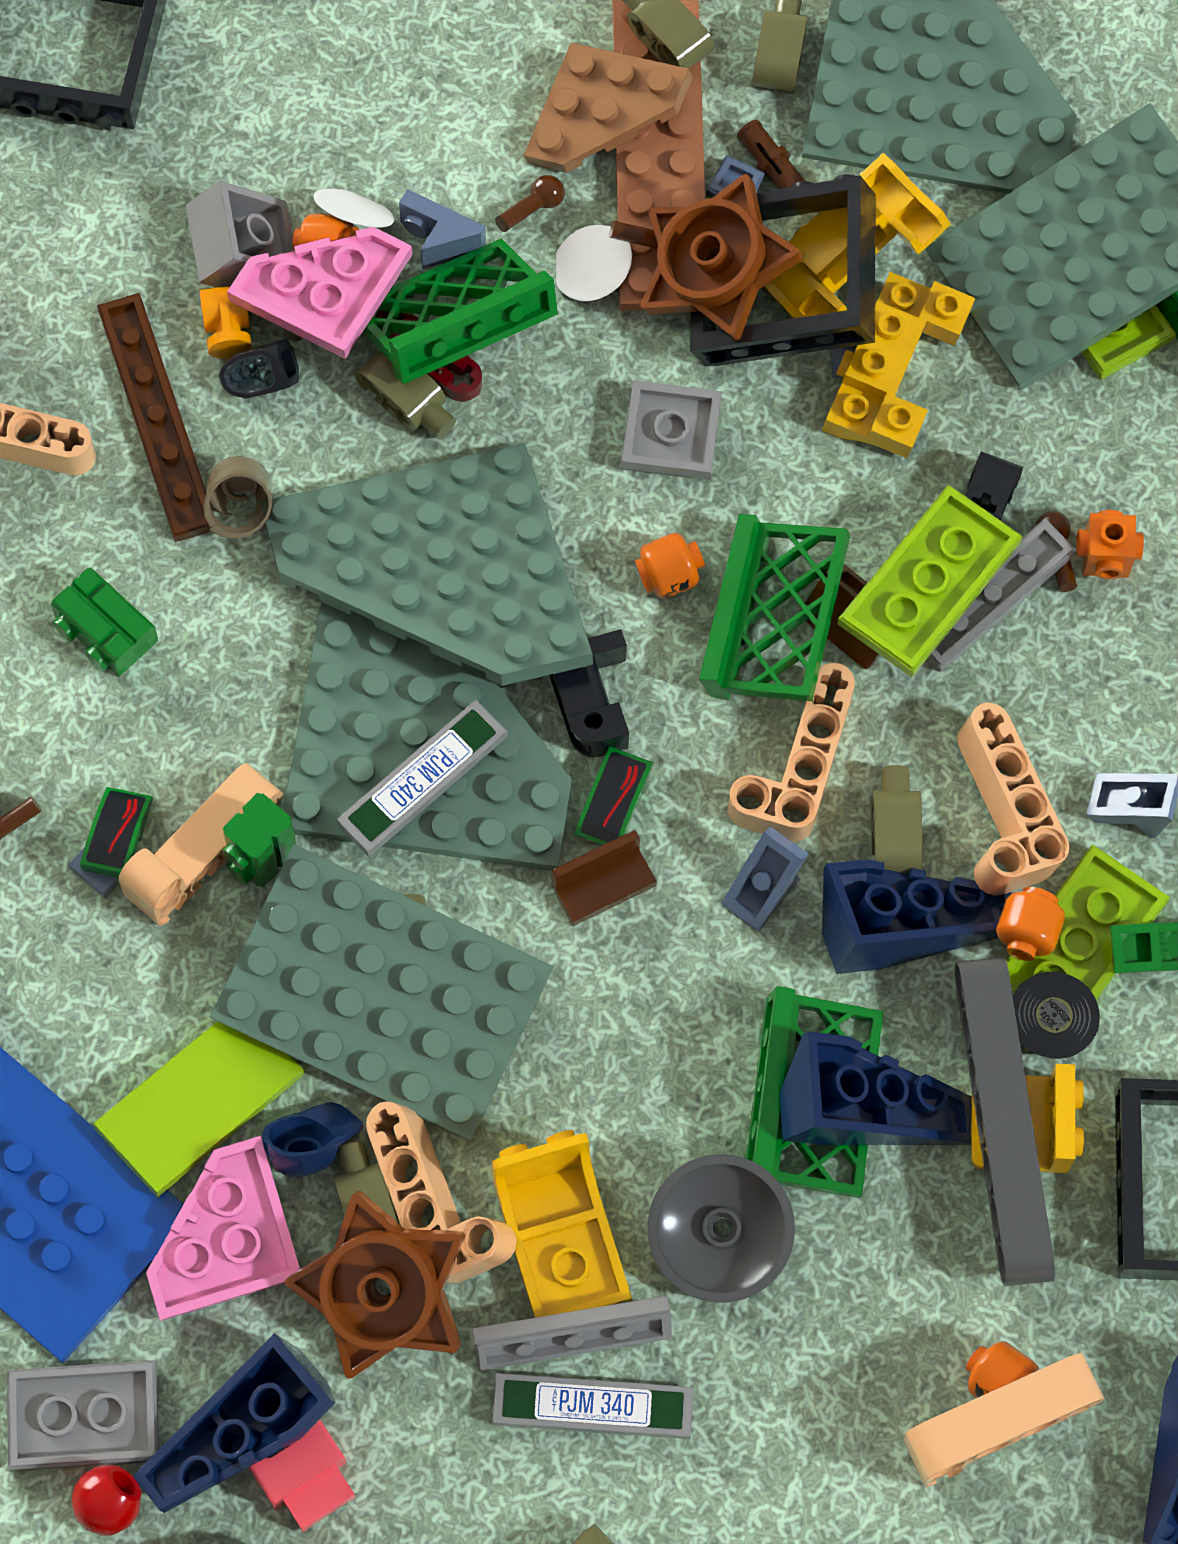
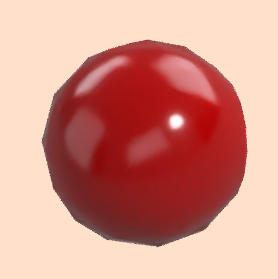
M101 1465L82 1474L74 1486L72 1494L74 1516L77 1522L89 1532L100 1536L115 1535L129 1528L139 1514L141 1489L134 1477L119 1466Z

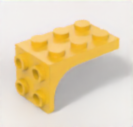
M566 1130L549 1136L546 1139L547 1144L528 1149L527 1144H518L500 1151V1157L492 1161L493 1185L504 1221L512 1228L516 1236L517 1243L514 1254L534 1318L632 1302V1296L594 1176L587 1134L575 1135L574 1130Z

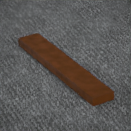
M137 293L97 305L98 312L174 541L178 542L211 532L209 530L211 527L204 516L206 489L141 295Z

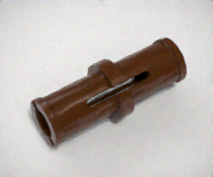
M757 119L752 120L739 130L737 139L744 144L757 161L756 168L761 172H765V176L768 175L778 189L792 187L794 183L805 181L789 161V152L784 146H777L762 127L760 121ZM771 159L777 164V166L780 168V170L782 171V173H781V172L779 171V169L775 166V164L771 161Z

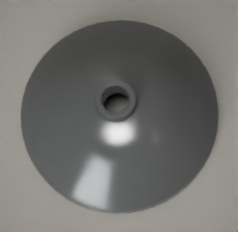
M707 1155L680 1166L659 1187L649 1211L648 1240L652 1255L659 1269L679 1290L694 1298L708 1302H736L754 1296L764 1290L778 1277L785 1267L794 1244V1213L785 1190L778 1180L765 1168L751 1160L736 1155ZM720 1217L727 1218L732 1224V1231L726 1236H720L714 1231V1222Z

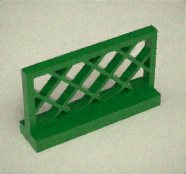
M501 238L392 286L377 311L390 312L387 319L372 318L363 332L392 362L394 375L402 384H405L558 315L554 279L545 270L536 273ZM499 256L505 261L503 267L483 265ZM454 276L467 277L465 284L445 283V280ZM477 278L497 280L495 287L475 285ZM507 281L517 282L505 288ZM416 293L429 294L426 301L406 300L407 297ZM439 295L459 297L456 304L436 302ZM469 298L479 299L467 305ZM400 313L420 314L418 321L397 320ZM431 315L441 316L435 320L428 322ZM391 333L401 334L395 338L389 339Z
M738 515L699 677L710 697L729 700L730 694L813 701L850 540L848 529L760 522L756 515ZM771 537L790 539L794 545L792 549L775 561H772L767 554ZM821 541L835 542L833 554L817 565L807 553L808 550ZM802 555L812 569L790 584L780 570ZM765 561H766V563L768 564V566H766L765 568H763V567H764V563H765ZM828 571V576L826 578L824 573ZM775 574L785 588L763 603L757 595L759 585ZM819 577L825 585L824 593L820 598L806 606L797 592ZM790 597H793L802 610L782 625H779L770 612ZM756 602L758 607L754 609V605ZM819 612L818 619H816L814 615ZM766 615L775 627V630L753 644L747 637L749 626ZM809 619L816 627L814 636L797 648L787 634ZM783 638L793 652L770 667L760 653ZM746 643L749 648L744 651ZM809 654V658H808V662H807L804 657ZM755 657L766 670L751 682L737 681L739 668ZM800 661L806 669L802 686L783 685L777 676ZM773 680L775 684H770L768 682Z
M776 986L766 997L746 1159L765 1168L781 1185L860 1198L863 1193L868 1145H856L855 1154L848 1145H836L835 1149L818 1160L806 1143L786 1141L782 1144L780 1091L796 1053V1050L794 1051L795 1038L800 1043L804 1034L797 1024L799 1009L816 1012L827 1026L826 1029L820 1032L825 1034L831 1032L833 1035L846 1036L839 1026L850 1018L870 1021L868 1040L862 1044L861 1048H867V1051L875 1055L879 1054L883 1011L796 995L795 989ZM831 1015L841 1016V1018L834 1021ZM793 1143L811 1165L799 1175L779 1171L781 1152ZM841 1152L853 1167L851 1184L834 1181L822 1164ZM815 1171L820 1178L809 1177L807 1175Z

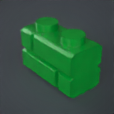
M91 567L85 569L72 581V585L67 586L52 600L51 607L56 618L52 622L54 627L69 642L77 638L87 647L84 651L86 657L102 672L109 668L118 677L121 676L158 641L155 626Z
M256 793L242 807L243 814L236 813L223 827L226 847L222 852L230 861L226 865L227 869L238 881L244 885L252 881L256 886L265 887L278 873L277 867H283L293 844L296 845L291 817L264 793Z

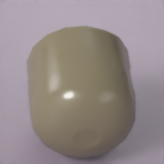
M233 456L218 462L210 472L206 485L207 492L204 498V516L211 527L209 530L219 537L230 539L247 537L259 530L269 518L272 509L271 478L262 464L249 457ZM250 491L253 495L255 494L256 510L249 515H243L248 518V524L239 528L225 526L216 519L210 508L211 502L213 507L223 515H232L227 512V497L233 501L248 500L246 493L238 495L233 492ZM267 500L266 508L263 512L260 502Z

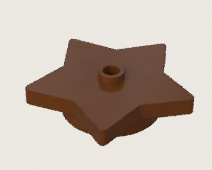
M743 174L713 198L696 201L686 207H653L649 210L658 244V265L640 306L648 315L699 311L732 339L737 341L742 336L758 290L801 262L804 256L797 247L763 226L755 184L748 174Z
M356 1191L349 1200L334 1249L291 1274L285 1280V1285L326 1317L334 1330L344 1374L348 1379L355 1377L397 1347L456 1353L461 1347V1340L444 1288L465 1239V1234L463 1231L404 1229L362 1191ZM378 1278L384 1280L389 1285L391 1292H383L379 1289L377 1285Z

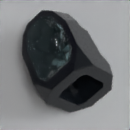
M284 339L234 353L226 359L218 377L222 387L229 394L247 399L292 387L299 382V365L293 346Z

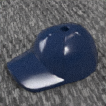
M327 1102L274 1120L264 1128L262 1143L266 1155L276 1171L290 1178H300L329 1167L335 1160L338 1146L361 1131L364 1126L363 1122L344 1106L334 1102Z

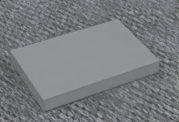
M156 1361L7 1370L8 1470L12 1472L146 1463L159 1450Z

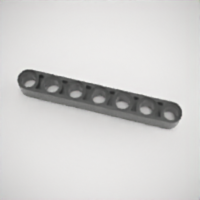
M1005 957L959 961L955 963L956 990L1001 1281L1003 1286L1051 1282L1055 1278L1054 1256L1007 962Z

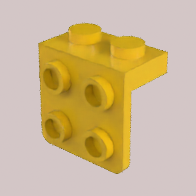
M1055 1064L1050 1077L1025 1075L1040 1172L1068 1173L1075 1161V1156L1081 1157L1083 1154L1084 1131L1083 1127H1075V1109H1082L1084 1085L1083 1080H1075V1064ZM972 1095L971 1163L977 1169H984Z

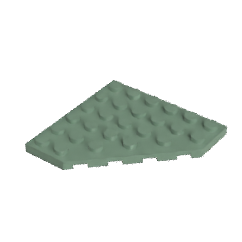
M831 0L802 158L866 169L884 153L906 176L1009 194L1070 154L1077 115L993 0Z
M525 443L272 499V509L265 525L282 584L295 590L300 586L319 595V601L349 615L356 612L373 620L374 626L405 641L408 638H412L429 646L431 653L463 667L464 664H468L485 672L487 679L502 686L593 665V654ZM267 500L260 502L263 512L266 508Z
M321 602L283 811L291 817L294 834L353 842L337 825V819L475 699L508 731V737L382 847L552 871L559 867L572 778L495 682L486 678L485 672L468 664H464L463 667L431 653L427 645L412 638H408L405 641L375 627L373 620L356 612L349 615Z

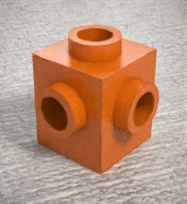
M1103 510L1098 513H1090L1085 529H1078L1076 556L1083 557V576H1097L1102 579L1128 578L1134 561L1142 559L1144 535L1142 532H1136V515H1124L1117 510Z

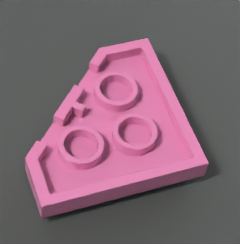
M375 227L356 231V236L336 241H330V238H325L294 246L295 251L269 257L268 253L250 257L227 291L228 300L346 359L413 253L411 245Z
M261 1136L213 1150L204 1166L202 1174L171 1226L164 1243L150 1264L146 1274L160 1322L285 1284V1280L300 1269Z

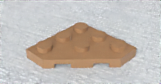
M570 43L524 153L526 161L540 167L568 173L582 166L581 160L602 149L608 152L637 137L636 131L660 119L661 123L670 120L678 115L693 79L690 70L684 67Z

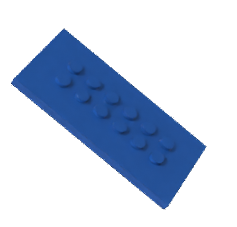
M0 1047V1310L63 1364L148 1270L184 1204L168 1190L157 1198L94 1130V1127Z

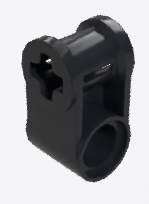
M981 451L971 474L965 496L1001 521L1007 504L1009 505L1012 500L1013 492L1018 485L1024 467Z

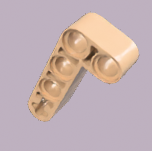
M0 403V458L68 475L84 474L92 468L95 463L96 453L89 429L84 424ZM26 435H39V438L33 442H21L22 438Z
M829 663L820 667L813 701H806L782 782L755 775H746L733 783L729 794L728 814L735 825L761 834L772 827L792 842L804 840L810 835L814 828L853 696L855 679L852 672L846 666L840 663ZM835 685L838 687V690L835 693L832 707L824 705L829 686ZM814 726H823L831 732V735L826 738H817L808 729ZM802 767H809L814 769L819 776L813 780H804L796 774V770ZM744 796H753L760 801L761 806L756 809H746L737 800ZM789 809H797L803 812L806 819L798 823L790 822L783 816V812Z
M982 703L974 709L958 731L957 742L1001 836V839L993 842L975 865L974 879L979 888L991 895H1003L1047 880L1069 854L1070 846L1010 716L1005 709L997 704ZM997 767L1006 771L1009 777L1000 773ZM1016 808L1023 810L1028 818L1019 814ZM1035 849L1045 853L1048 859L1042 858ZM995 862L1004 865L1008 872L1000 870Z
M248 763L241 765L155 854L144 848L130 858L119 875V883L123 895L159 926L166 924L170 920L168 915L174 908L179 911L203 886L200 881L207 874L211 877L228 859L222 852L226 847L223 827L236 813L243 814L242 807L256 793H264L278 806L283 798V793Z
M386 1101L373 1107L367 1116V1133L401 1226L404 1229L463 1231L465 1234V1239L447 1283H461L509 1260L515 1252L517 1243L515 1233L505 1222L479 1216L464 1222L460 1221L423 1118L418 1116L409 1107ZM415 1159L418 1166L417 1174L414 1179L408 1182L406 1168ZM431 1203L434 1208V1217L431 1223L425 1227L422 1222V1214L425 1207ZM491 1229L494 1237L493 1245L490 1250L484 1253L481 1248V1238L484 1232Z
M1077 1353L913 1427L905 1433L904 1443L924 1486L929 1487L937 1483L936 1479L944 1475L950 1478L963 1471L967 1464L1084 1412L1101 1403L1105 1398L1083 1353Z

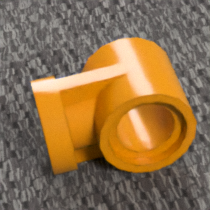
M231 285L199 289L205 334L214 333L206 340L208 354L218 359L228 358L236 352L252 348L250 334L241 331V329L250 328L248 310L228 300L227 291Z

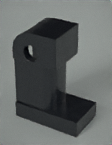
M622 629L588 638L593 654V665L549 675L570 742L577 752L587 757L604 756L610 746L620 750L629 748V730L620 703L610 704L599 672L601 668L626 661L627 644Z

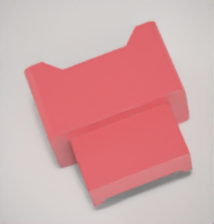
M321 1420L300 1440L286 1447L273 1457L265 1458L248 1467L274 1510L276 1511L283 1505H286L303 1533L356 1498L353 1490L339 1470L340 1467L347 1463L346 1459Z

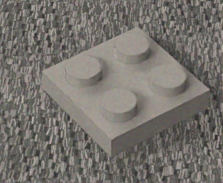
M633 380L621 469L711 480L722 391Z

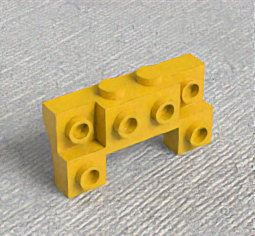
M884 153L860 174L876 194L875 255L896 235L919 255L951 225L944 212ZM848 207L820 211L807 224L801 226L788 242L798 248L804 256L803 260L762 287L792 319L847 310L844 303L834 293L847 282Z
M889 272L875 304V343L858 345L855 353L849 350L845 351L836 375L843 377V381L822 431L841 439L868 443L907 459L928 410L896 397L895 394L921 333L955 346L975 298L936 281L933 282L931 288H928L893 272Z

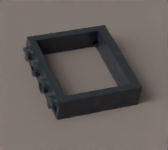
M100 0L142 7L120 96L0 76V108L11 109L15 114L23 117H34L36 114L53 116L65 124H76L79 121L96 123L108 131H111L112 126L134 130L167 0Z
M851 174L839 175L834 180L818 183L801 181L794 183L792 187L776 190L767 188L756 189L762 221L848 207L847 310L747 325L743 330L741 338L737 341L724 331L715 330L716 325L699 311L691 312L690 351L704 366H721L875 343L876 194L861 175L855 176Z
M1121 1078L1114 1090L1118 1279L1178 1281V1261L1144 1260L1141 1105L1178 1106V1080Z

